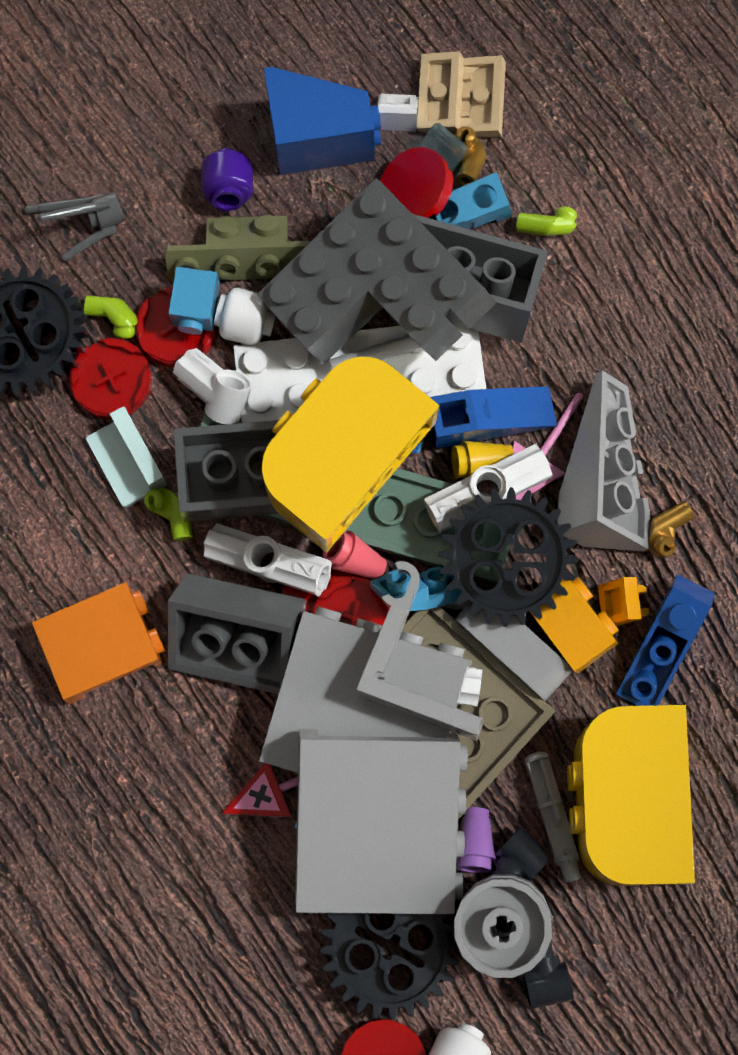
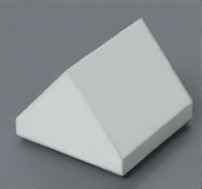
M381 94L378 96L377 105L380 114L381 130L416 132L418 97L416 95Z

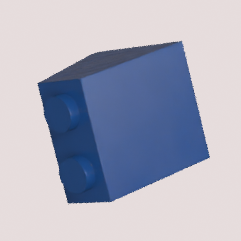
M274 67L264 68L280 175L375 160V146L381 145V121L378 105L370 106L368 91Z

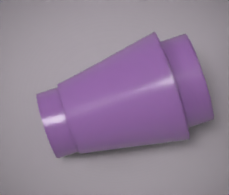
M469 807L465 815L463 814L459 830L464 831V857L456 858V869L468 873H487L491 871V862L496 861L489 810Z

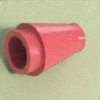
M352 531L344 532L327 553L323 550V558L331 561V568L371 580L381 577L386 570V559L381 557Z

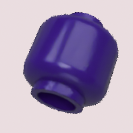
M230 148L220 149L208 155L202 161L201 193L204 199L216 209L222 211L236 210L252 197L253 166L250 159Z

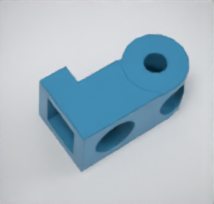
M497 172L452 191L444 209L437 216L432 214L434 220L466 229L476 228L494 220L498 223L512 217L510 204Z

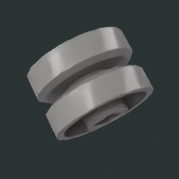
M493 874L477 881L463 895L454 918L455 940L462 957L475 970L493 978H514L531 971L544 958L552 939L551 912L544 895L530 881L514 874ZM499 916H507V922L512 921V927L508 931L497 929L496 923Z

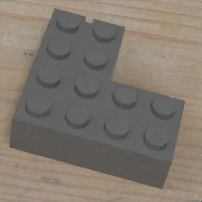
M377 178L257 294L299 342L324 364L383 307L418 345L437 361L463 336L446 317L451 311L470 329L497 303L463 265Z

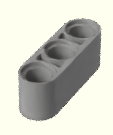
M470 601L456 616L455 620L546 701L573 672L571 666L526 625H521L516 616L511 615L507 627H504L501 614H495L489 624L486 623L485 619L486 610L482 608L474 616L469 615L473 604Z

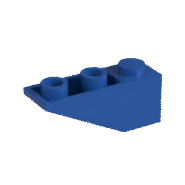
M549 386L474 389L430 397L440 405L436 424L432 427L435 449L460 445L462 441L476 442L557 427Z
M676 574L616 695L637 706L659 705L712 607L714 592Z

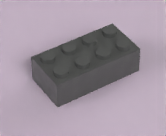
M413 214L497 302L470 329L522 343L548 251ZM453 311L446 316L452 324L468 328Z
M279 420L174 429L179 512L184 521L279 514L268 498L262 473L263 456L267 446L276 435L272 430Z

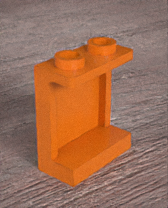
M125 582L32 622L62 698L67 703L72 704L84 699L85 693L150 665L156 667L162 664L159 653L164 652L165 648L157 629L148 630L143 615L149 613V610L140 590L132 592L129 585Z

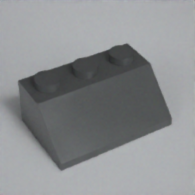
M186 573L168 600V669L279 694L303 611L306 612V599Z

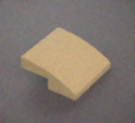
M460 51L421 54L417 130L430 134L454 136L457 129L470 127L476 132V137L502 136L506 61L503 56L463 58Z

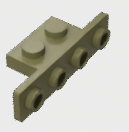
M263 215L259 217L225 216L221 218H207L206 244L166 246L165 258L168 280L174 282L176 267L217 272L219 280L273 279L311 241H288L287 216Z

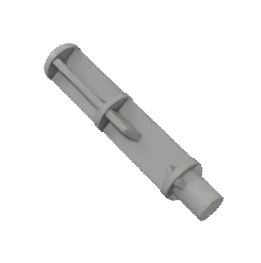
M543 751L534 752L528 755L524 762L527 766L538 803L537 806L540 810L554 856V863L561 868L565 883L582 879L577 865L579 853L577 852L573 836L570 834L563 800L557 787L549 754Z

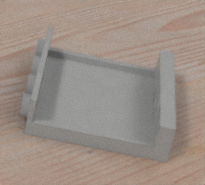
M317 606L315 614L303 611L259 761L298 773L299 729L317 730L318 736L448 738L450 731L359 697L356 689L383 625L359 618L357 619L356 626L339 622L342 613ZM402 631L385 679H379L457 708L468 667H471L472 660L463 658L465 649L440 642L438 650L421 646L424 637Z
M299 729L295 879L296 913H455V899L462 900L463 875L462 873H456V858L464 857L465 850L464 831H457L458 814L465 815L466 789L459 788L460 772H466L468 766L467 745H461L457 733L450 732L449 738L318 736L317 730Z

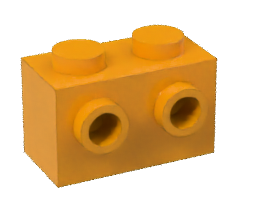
M578 576L573 581L562 579L560 584L566 589L568 595L564 596L554 593L551 596L557 606L555 610L543 603L540 606L542 613L540 620L530 611L576 673H580L619 644L613 636L619 629L604 610L598 615L587 602L594 596Z

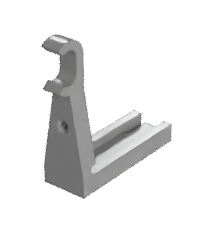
M404 561L395 562L398 573L409 575L411 580L402 598L396 599L391 597L390 594L381 597L383 603L390 609L356 689L358 695L366 700L477 741L483 726V718L379 679H385L420 586L419 573L412 564Z

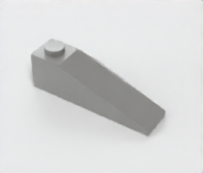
M603 370L595 375L560 489L558 509L561 510V513L557 518V524L570 523L571 528L563 536L568 539L577 540V543L583 547L646 551L649 550L650 509L648 498L640 497L637 476L643 474L642 463L639 460L635 461L630 439L636 435L629 389L628 386Z

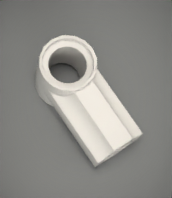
M197 348L187 350L181 359L176 361L173 373L182 384L206 402L204 410L209 418L221 424L238 423L252 385L251 381L240 372L228 369L223 370Z

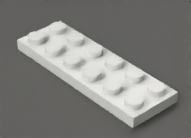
M453 324L463 336L437 361L422 348L382 360L429 397L466 390L486 389L479 332L477 330ZM401 326L359 330L330 359L409 334ZM297 338L259 342L255 346L245 344L233 345L236 371L247 376L252 384L241 415L242 423L279 420L287 411L294 414L304 403L301 395L308 385L316 378L322 381L331 371L329 360L325 364L322 363Z

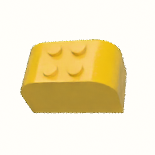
M355 357L345 360L334 367L322 381L318 378L314 379L301 395L304 403L294 414L287 411L274 426L272 432L276 435L267 446L263 456V479L272 506L281 516L326 553L436 424L439 404L392 366L372 357Z
M686 705L621 706L601 713L581 732L575 745L574 762L567 766L568 791H575L576 806L569 808L570 834H577L578 851L584 866L600 881L616 886L682 885L695 883Z

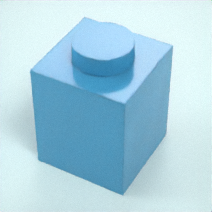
M176 267L169 317L172 325L178 327L179 331L187 334H201L202 330L213 331L220 291V281L217 272Z

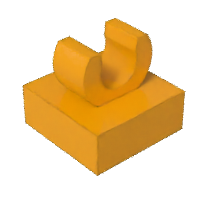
M623 577L598 585L601 612L604 610L616 626L642 619L641 617L649 614V609L640 608L639 594L646 593L647 589L645 586L637 584V577Z

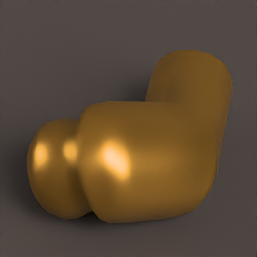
M461 127L454 134L453 146L462 163L456 180L463 187L477 181L486 160V152L482 143L476 137V132L470 127Z
M682 501L652 519L648 544L649 550L653 555L667 558L675 552L676 545L674 544L676 529L694 519L693 511L686 501Z

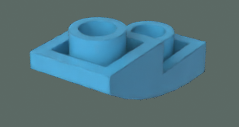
M438 566L420 573V586L410 611L427 610L456 602L462 593L460 588L454 590L446 589V586L454 580L453 574H441L440 569L443 567ZM393 570L370 581V587L380 598L390 594L391 597L398 599L405 595L411 578L405 573L399 574L397 570Z

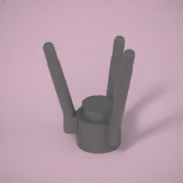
M114 191L92 197L40 203L24 207V212L27 214L40 212L38 220L41 222L87 213L92 228L100 226L101 229L63 253L61 255L62 261H67L105 237L117 234L115 225L124 222L123 214Z

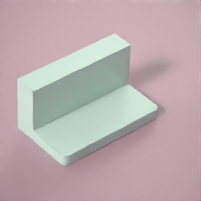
M125 406L110 413L114 421L113 423L88 435L86 440L121 505L127 508L144 499L145 494L149 490L165 488L167 484Z

